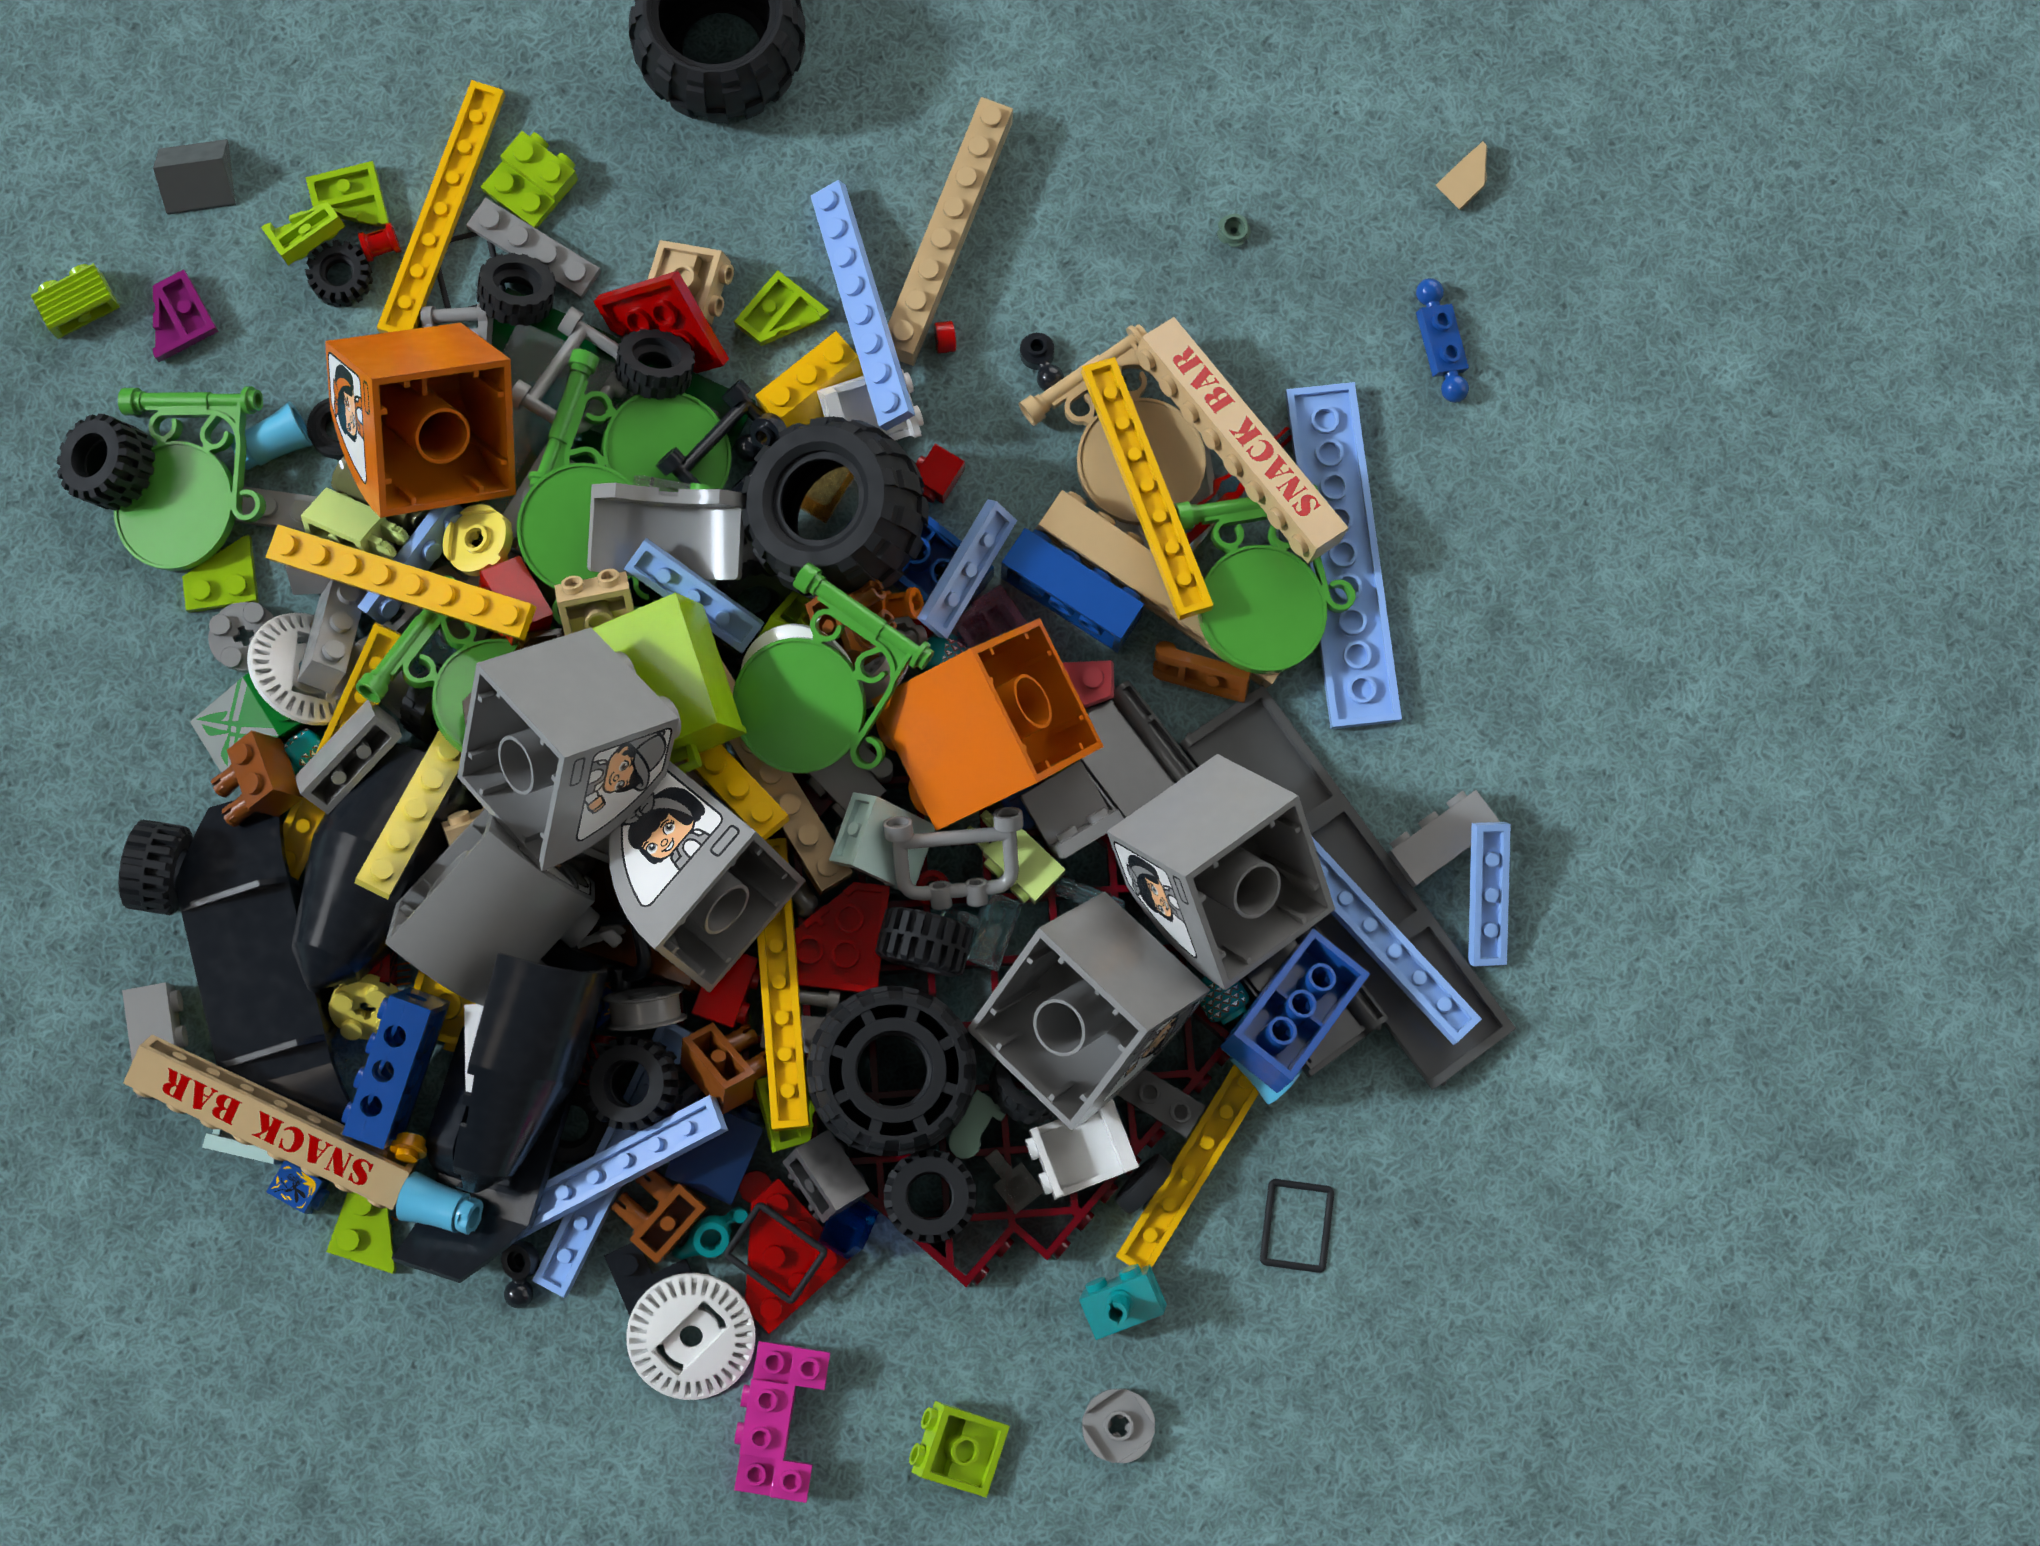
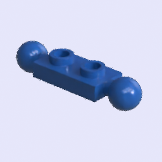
M1428 278L1421 281L1416 289L1417 299L1420 303L1426 305V307L1420 308L1416 315L1432 377L1445 376L1441 386L1442 395L1447 401L1457 403L1464 400L1469 392L1468 382L1458 374L1464 373L1469 367L1452 304L1440 305L1444 293L1443 287L1436 279Z

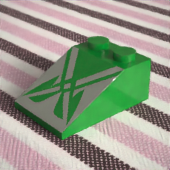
M249 673L239 679L190 721L221 773L231 765L227 749L251 730L280 738L284 743L300 729H312L317 726L291 720L273 709L258 693Z

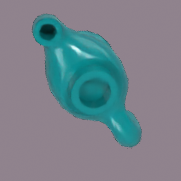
M735 1207L724 1216L709 1215L700 1219L690 1230L686 1243L683 1246L677 1245L673 1249V1256L676 1259L682 1260L691 1256L701 1255L712 1258L721 1255L728 1247L733 1222L743 1223L748 1217L746 1209L744 1207Z

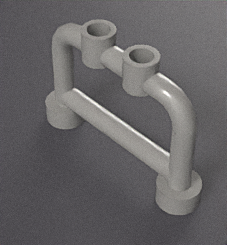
M572 306L558 327V330L567 335L568 339L533 388L520 379L512 388L513 409L518 411L523 406L552 424L557 411L541 400L569 362L572 350L578 349L584 339L613 356L616 360L619 344L583 322L584 313ZM614 370L600 392L608 395L610 399L614 396L621 400L628 389H625L622 383L617 380V373ZM595 399L591 401L581 418L576 434L586 432L594 425L584 420L586 413H591L594 416L605 414V407L602 402Z
M1004 807L995 810L993 813L994 827L918 834L913 833V822L908 817L897 816L886 819L883 822L884 838L892 842L895 880L898 889L912 900H930L931 908L936 910L950 908L952 906V898L961 897L967 898L969 906L979 907L986 905L989 902L988 895L1007 891L1018 878L1019 861L1016 831L1023 828L1022 810L1016 807ZM996 841L1003 842L1004 874L999 879L987 881L984 878L977 877L968 879L965 883L950 884L947 881H935L929 886H916L910 880L908 849Z

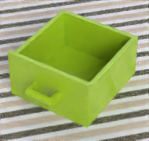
M675 592L592 628L615 652L621 651L630 658L636 674L658 697L665 696L669 698L677 708L681 720V732L674 739L669 761L675 764L688 758L689 762L677 766L681 771L687 773L701 767L702 761L699 753L747 734L745 726L741 723L702 604Z

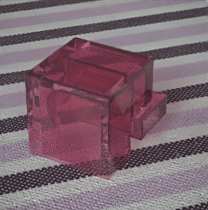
M1000 584L971 603L972 608L960 616L952 630V634L957 636V641L962 643L966 650L1025 625L1027 622Z

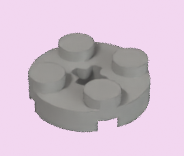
M237 602L225 607L217 615L213 616L209 623L208 641L212 654L229 669L249 673L247 664L249 645L244 646L242 642H236V637L240 635V630L244 628L248 632L253 631L255 635L263 624L274 618V615L256 602Z
M1125 1388L1108 1389L1097 1394L1087 1405L1082 1417V1433L1087 1446L1097 1457L1111 1463H1129L1140 1458L1149 1449L1155 1433V1417L1150 1405L1139 1394ZM1115 1415L1119 1419L1126 1417L1129 1422L1125 1425L1127 1433L1123 1436L1118 1432L1111 1434L1108 1430L1112 1426L1110 1419Z

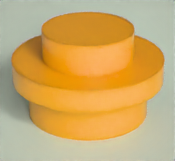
M398 1133L396 1140H393L390 1145V1151L401 1162L416 1163L418 1159H423L427 1155L426 1140L414 1133Z

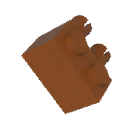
M877 579L875 581H868L863 587L853 593L844 592L866 608L871 607L886 597L885 591H881L884 587ZM818 596L805 604L810 621L817 611L828 608L817 600ZM883 609L877 614L886 620L888 625L894 629L897 628L896 623L892 622L895 620L894 616L888 610ZM828 614L823 615L819 621L820 630L827 635H832L836 627L842 625L840 621ZM845 626L843 634L835 640L847 653L854 668L857 657L861 653L876 647L847 626ZM879 653L868 656L865 659L864 666L879 657Z
M252 730L227 749L231 765L211 780L212 785H215L213 787L214 791L219 796L225 798L240 786L242 794L232 803L222 808V814H225V821L233 827L239 826L256 811L279 817L304 798L299 792L295 773L285 752L282 739Z
M712 1022L682 1038L680 1058L682 1068L706 1096L711 1095L717 1098L722 1114L752 1099L754 1082L767 1075L766 1049L746 1061L739 1054L745 1049L758 1044V1036L754 1029L751 1030V1026L748 1023L724 1036Z
M654 1169L646 1173L651 1181L645 1175L635 1180L637 1184L641 1185L659 1202L654 1212L648 1213L628 1192H624L618 1198L619 1201L615 1202L610 1209L634 1229V1235L629 1240L652 1261L658 1264L666 1259L711 1206L690 1187L682 1183L673 1185Z

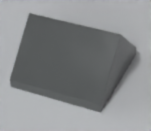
M228 139L160 148L158 150L153 170L167 214L236 205Z

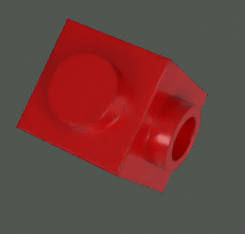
M936 443L926 458L920 456L915 463L925 485L922 496L930 503H934L936 499L944 504L965 470L964 460Z

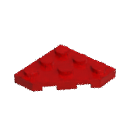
M679 271L599 294L593 301L609 329L621 336L633 331H640V329H658L681 337L685 343L691 346V350L694 351L695 364L693 372L695 373L722 367L729 360Z
M853 882L840 895L816 911L794 930L799 986L855 993L879 987L882 958L875 953V948L885 910L889 904L890 886Z
M779 1177L751 1201L750 1212L757 1203H765L827 1248V1256L798 1299L792 1304L785 1302L747 1274L745 1301L751 1310L752 1316L768 1334L775 1330L851 1260ZM760 1210L749 1228L747 1265L791 1296L820 1252Z

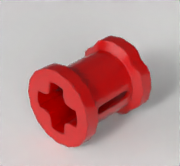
M391 222L385 224L383 229L368 234L364 232L358 233L361 247L368 262L374 261L376 256L391 251L396 253L402 252Z

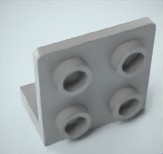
M1082 762L1072 764L1020 797L1054 859L1067 858L1105 835L1106 831L1124 819L1119 809H1108Z

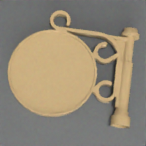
M1140 324L1135 327L1130 325L1126 328L1127 337L1101 355H1096L1082 366L1115 357L1121 373L1122 370L1129 368L1146 371L1140 365L1135 353L1142 336L1147 334V332ZM1082 366L1042 394H1037L1034 397L1030 395L1019 402L1022 413L1033 426L1046 418L1045 414L1050 411V408L1055 409L1065 402L1064 413L1066 418L1073 424L1087 426L1080 439L1077 453L1078 477L1086 496L1097 509L1109 515L1112 519L1126 524L1141 525L1098 414L1094 417L1096 409L1090 395L1087 393L1088 389L1081 374ZM1141 371L1139 373L1141 386L1135 391H1129L1173 504L1186 501L1191 503L1201 487L1205 474L1206 453L1203 440L1196 427L1184 419L1179 407L1177 409L1171 404L1157 399L1140 398L1147 386V377ZM1084 395V401L1089 405L1090 411L1085 416H1076L1071 412L1070 406Z

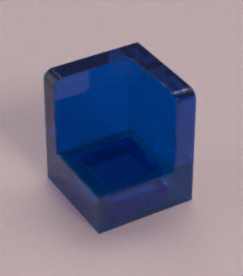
M858 1201L826 1221L818 1241L848 1260L865 1247L879 1212Z

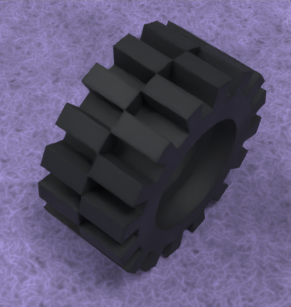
M332 240L333 246L329 247L325 242L321 244L324 250L319 252L315 248L312 252L315 258L313 260L308 258L306 264L309 269H305L306 276L309 279L307 281L316 296L321 298L325 304L329 305L332 303L334 307L341 308V304H345L346 307L353 306L351 301L356 299L359 303L363 300L361 295L369 293L368 284L373 282L371 273H373L372 268L364 253L356 245L353 247L347 241H344L343 245H341L339 240ZM337 263H345L352 268L351 279L341 286L332 285L327 280L328 270Z

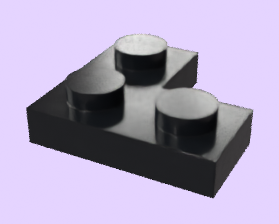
M633 1242L604 1255L629 1316L640 1297L654 1284L673 1275L693 1273L687 1259L652 1273L644 1252Z

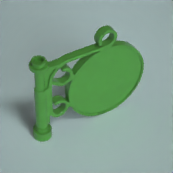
M573 349L568 362L570 375L548 435V443L538 471L529 472V487L531 488L548 472L570 464V458L588 455L593 458L595 464L617 471L633 485L657 487L659 491L678 492L679 489H687L672 473L665 476L656 467V464L674 447H677L686 456L720 421L717 415L702 401L686 393L679 394L676 398L672 399L664 398V400L648 399L641 395H635L616 410L612 405L611 399L605 393L592 391L586 395L584 394L589 382L587 379L595 373L599 358L587 350ZM593 399L603 403L605 414L594 416L591 413H586L584 420L594 425L602 424L609 420L602 438L601 454L593 447L588 446L571 449L586 404L589 400ZM727 434L691 471L701 484L719 489L724 487L731 467V446Z
M245 386L241 393L212 394L211 392L146 393L140 388H122L120 390L118 406L123 415H141L146 411L155 413L149 421L148 428L150 435L158 443L151 450V452L155 453V461L152 462V467L155 469L153 475L149 477L148 481L150 484L148 488H144L141 491L142 496L138 500H132V505L126 508L121 506L120 510H114V521L120 540L136 559L149 566L167 571H181L196 567L210 559L223 546L230 535L236 517L242 521L252 523L261 519L265 513L266 501L263 496L253 490H243L247 447L245 437L246 414H254L262 409L263 395L260 390H256L252 386ZM172 418L171 430L162 436L159 429L160 424L163 420ZM176 418H208L200 431V440L203 447L190 442L176 441L183 430L182 421ZM224 419L229 423L234 434L225 431L221 441L213 444L211 434L220 421ZM235 437L234 474L232 477L229 469L216 453L228 449ZM243 496L247 498L253 497L255 500V508L248 515H244L242 511Z
M593 463L564 465L542 476L526 494L517 518L518 544L522 556L531 571L549 587L555 589L554 585L561 584L562 580L569 576H579L584 580L597 577L599 574L598 572H591L587 568L592 484L602 483L633 485L617 471ZM691 483L690 489H719L699 483ZM627 576L628 580L633 578V588L636 594L641 599L648 601L650 599L649 595L643 593L639 588L640 580L634 576ZM555 600L552 606L553 616L562 625L558 614L557 601Z
M1249 497L1201 505L1190 504L1188 501L1174 503L1184 530L1193 529L1194 525H1198L1199 522H1202V525L1216 523L1211 531V541L1217 549L1223 551L1226 555L1216 562L1204 578L1214 606L1211 611L1198 614V620L1203 635L1211 648L1232 666L1256 674L1279 673L1295 667L1307 658L1320 642L1326 627L1327 609L1334 613H1342L1354 604L1356 598L1355 590L1349 582L1334 580L1328 585L1321 556L1313 561L1314 573L1304 561L1288 552L1291 549L1289 542L1280 541L1276 536V528L1270 525L1268 530V540L1272 546L1250 545L1238 548L1244 538V530L1241 524L1268 520L1267 514L1258 502H1253ZM1237 525L1234 528L1236 534L1235 542L1226 543L1220 539V528ZM1333 588L1342 589L1347 595L1346 604L1339 605L1335 603L1330 596L1329 590Z
M810 562L806 563L799 571L793 582V587L805 595L808 593L813 596L817 595V600L828 608L821 609L812 616L810 629L813 638L791 637L772 642L754 653L744 664L737 677L733 691V698L741 723L747 731V734L742 735L741 738L758 759L773 768L785 772L809 773L818 771L836 763L849 751L852 761L857 767L871 769L880 765L884 760L885 747L879 738L875 736L866 738V736L893 695L898 680L908 664L913 668L919 667L924 669L935 651L930 649L931 644L924 641L919 646L888 625L886 620L828 582L826 577L821 575L822 570ZM825 614L834 617L842 623V625L836 627L832 635L824 634L819 628L820 618ZM845 626L876 646L857 657L855 668L845 655L833 646L825 643L838 639L843 634ZM882 652L889 663L890 681L886 692L864 725L866 696L862 681L876 683L884 680L888 675L887 671L880 672L876 677L868 675L864 670V662L868 656ZM865 738L867 742L876 748L877 756L873 762H866L860 757L859 748Z
M445 575V577H448V578H451V579L456 580L455 578H453V577H451V576ZM423 609L412 620L375 670L362 676L356 684V689L367 700L380 703L389 691V680L393 681L400 671H402L404 681L411 687H433L432 711L436 724L446 740L458 751L462 752L466 729L462 701L472 692L476 664L513 652L518 643L511 646L508 639H486L474 642L476 626L464 622V627L469 631L470 635L464 639H457L451 635L447 626L448 622L455 619ZM551 625V628H550V629H557V628H556L555 626ZM440 629L446 644L459 650L445 661L437 674L434 661L429 656L421 653ZM418 656L419 664L425 666L430 672L423 678H416L409 672V668Z

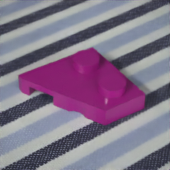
M184 269L153 285V302L155 303V311L153 313L155 348H153V355L158 362L219 332Z

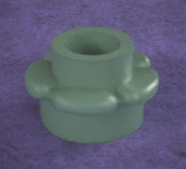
M1239 214L1227 215L1218 223L1219 230L1217 231V236L1224 244L1228 243L1231 247H1239L1243 245L1244 240L1250 237V226L1247 220ZM1232 228L1237 230L1235 234L1231 233L1230 230Z

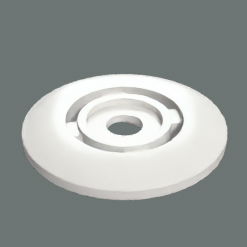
M288 613L276 616L259 628L249 645L247 664L251 680L262 698L280 714L303 724L329 725L350 675L346 672L331 694L298 682L299 663L303 661L315 615Z
M701 1273L677 1274L654 1284L637 1301L630 1315L627 1327L628 1354L639 1376L656 1391L676 1399H704L728 1389L745 1372L755 1347L754 1319L744 1298L736 1289L723 1280ZM701 1303L708 1304L724 1319L727 1327H720L716 1317L709 1310L699 1305ZM687 1326L698 1327L703 1335L701 1342L696 1346L683 1344L680 1339V1332L683 1328ZM663 1345L669 1357L683 1364V1368L669 1363L661 1355L657 1346Z

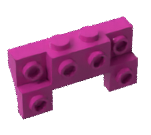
M758 1341L753 1378L750 1385L744 1384L740 1407L747 1408L745 1421L737 1423L734 1444L740 1445L735 1491L807 1503L813 1464L785 1460L796 1388L801 1386L825 1390L831 1352Z

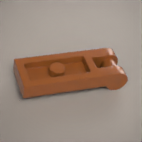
M1162 641L1156 645V660L1153 663L1152 671L1155 678L1238 702H1245L1251 672L1238 669L1223 661L1179 650L1169 641Z

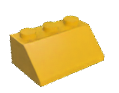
M835 331L755 395L758 407L763 413H773L780 417L785 423L786 428L796 423L808 425L811 419L824 417L817 391L864 376L858 355L840 334Z

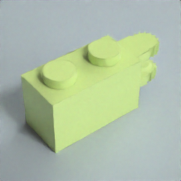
M325 488L301 515L305 533L391 560L396 556L397 551L387 541L404 546L410 537L406 530L387 521L386 517L380 518L370 506L354 500L345 493H338L329 488Z
M985 810L980 815L982 821L988 827H994L993 815ZM1020 829L1016 831L1019 872L1018 878L1010 890L1023 903L1029 899L1035 905L1065 874L1066 869L1025 830ZM1003 842L975 843L983 851V856L987 859L983 863L985 867L997 878H1000L1004 874Z

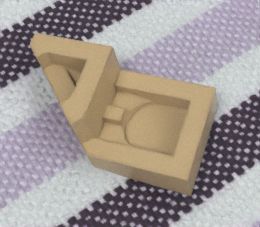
M1481 142L1435 185L1459 210L1464 208L1485 187V182H1487V145Z

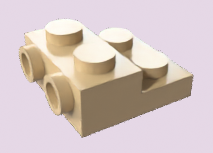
M660 240L648 279L679 271L709 325H712L714 317H719L723 312L724 299L721 294L724 284L729 285L733 279L734 268L731 265V261L721 250Z
M605 569L594 578L583 580L579 576H569L563 579L561 584L554 585L557 606L565 635L590 627L594 628L634 610L626 571L619 573L615 569Z

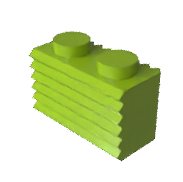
M94 263L91 265L81 264L72 268L69 276L59 281L49 280L42 283L38 287V292L31 295L47 328L57 339L120 308L102 272Z

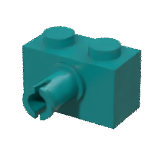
M1134 1264L1119 1271L1118 1277L1106 1281L1105 1277H1100L1085 1285L1086 1289L1083 1290L1079 1302L1096 1340L1164 1315L1167 1303L1150 1265L1140 1268L1139 1264Z

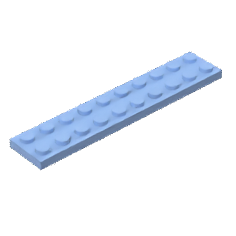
M1355 382L1286 389L1285 398L1290 434L1292 436L1294 462L1310 482L1317 486L1320 494L1348 526V530L1341 542L1321 555L1327 584L1329 585L1334 580H1345L1353 586L1356 596L1354 604L1342 613H1334L1327 609L1326 627L1319 642L1330 729L1400 722L1402 715ZM1312 561L1311 563L1308 564V566H1309V567L1311 568V570L1315 573V569H1314V565H1313V561ZM1333 588L1329 590L1330 596L1335 603L1339 605L1346 604L1347 595L1342 589Z

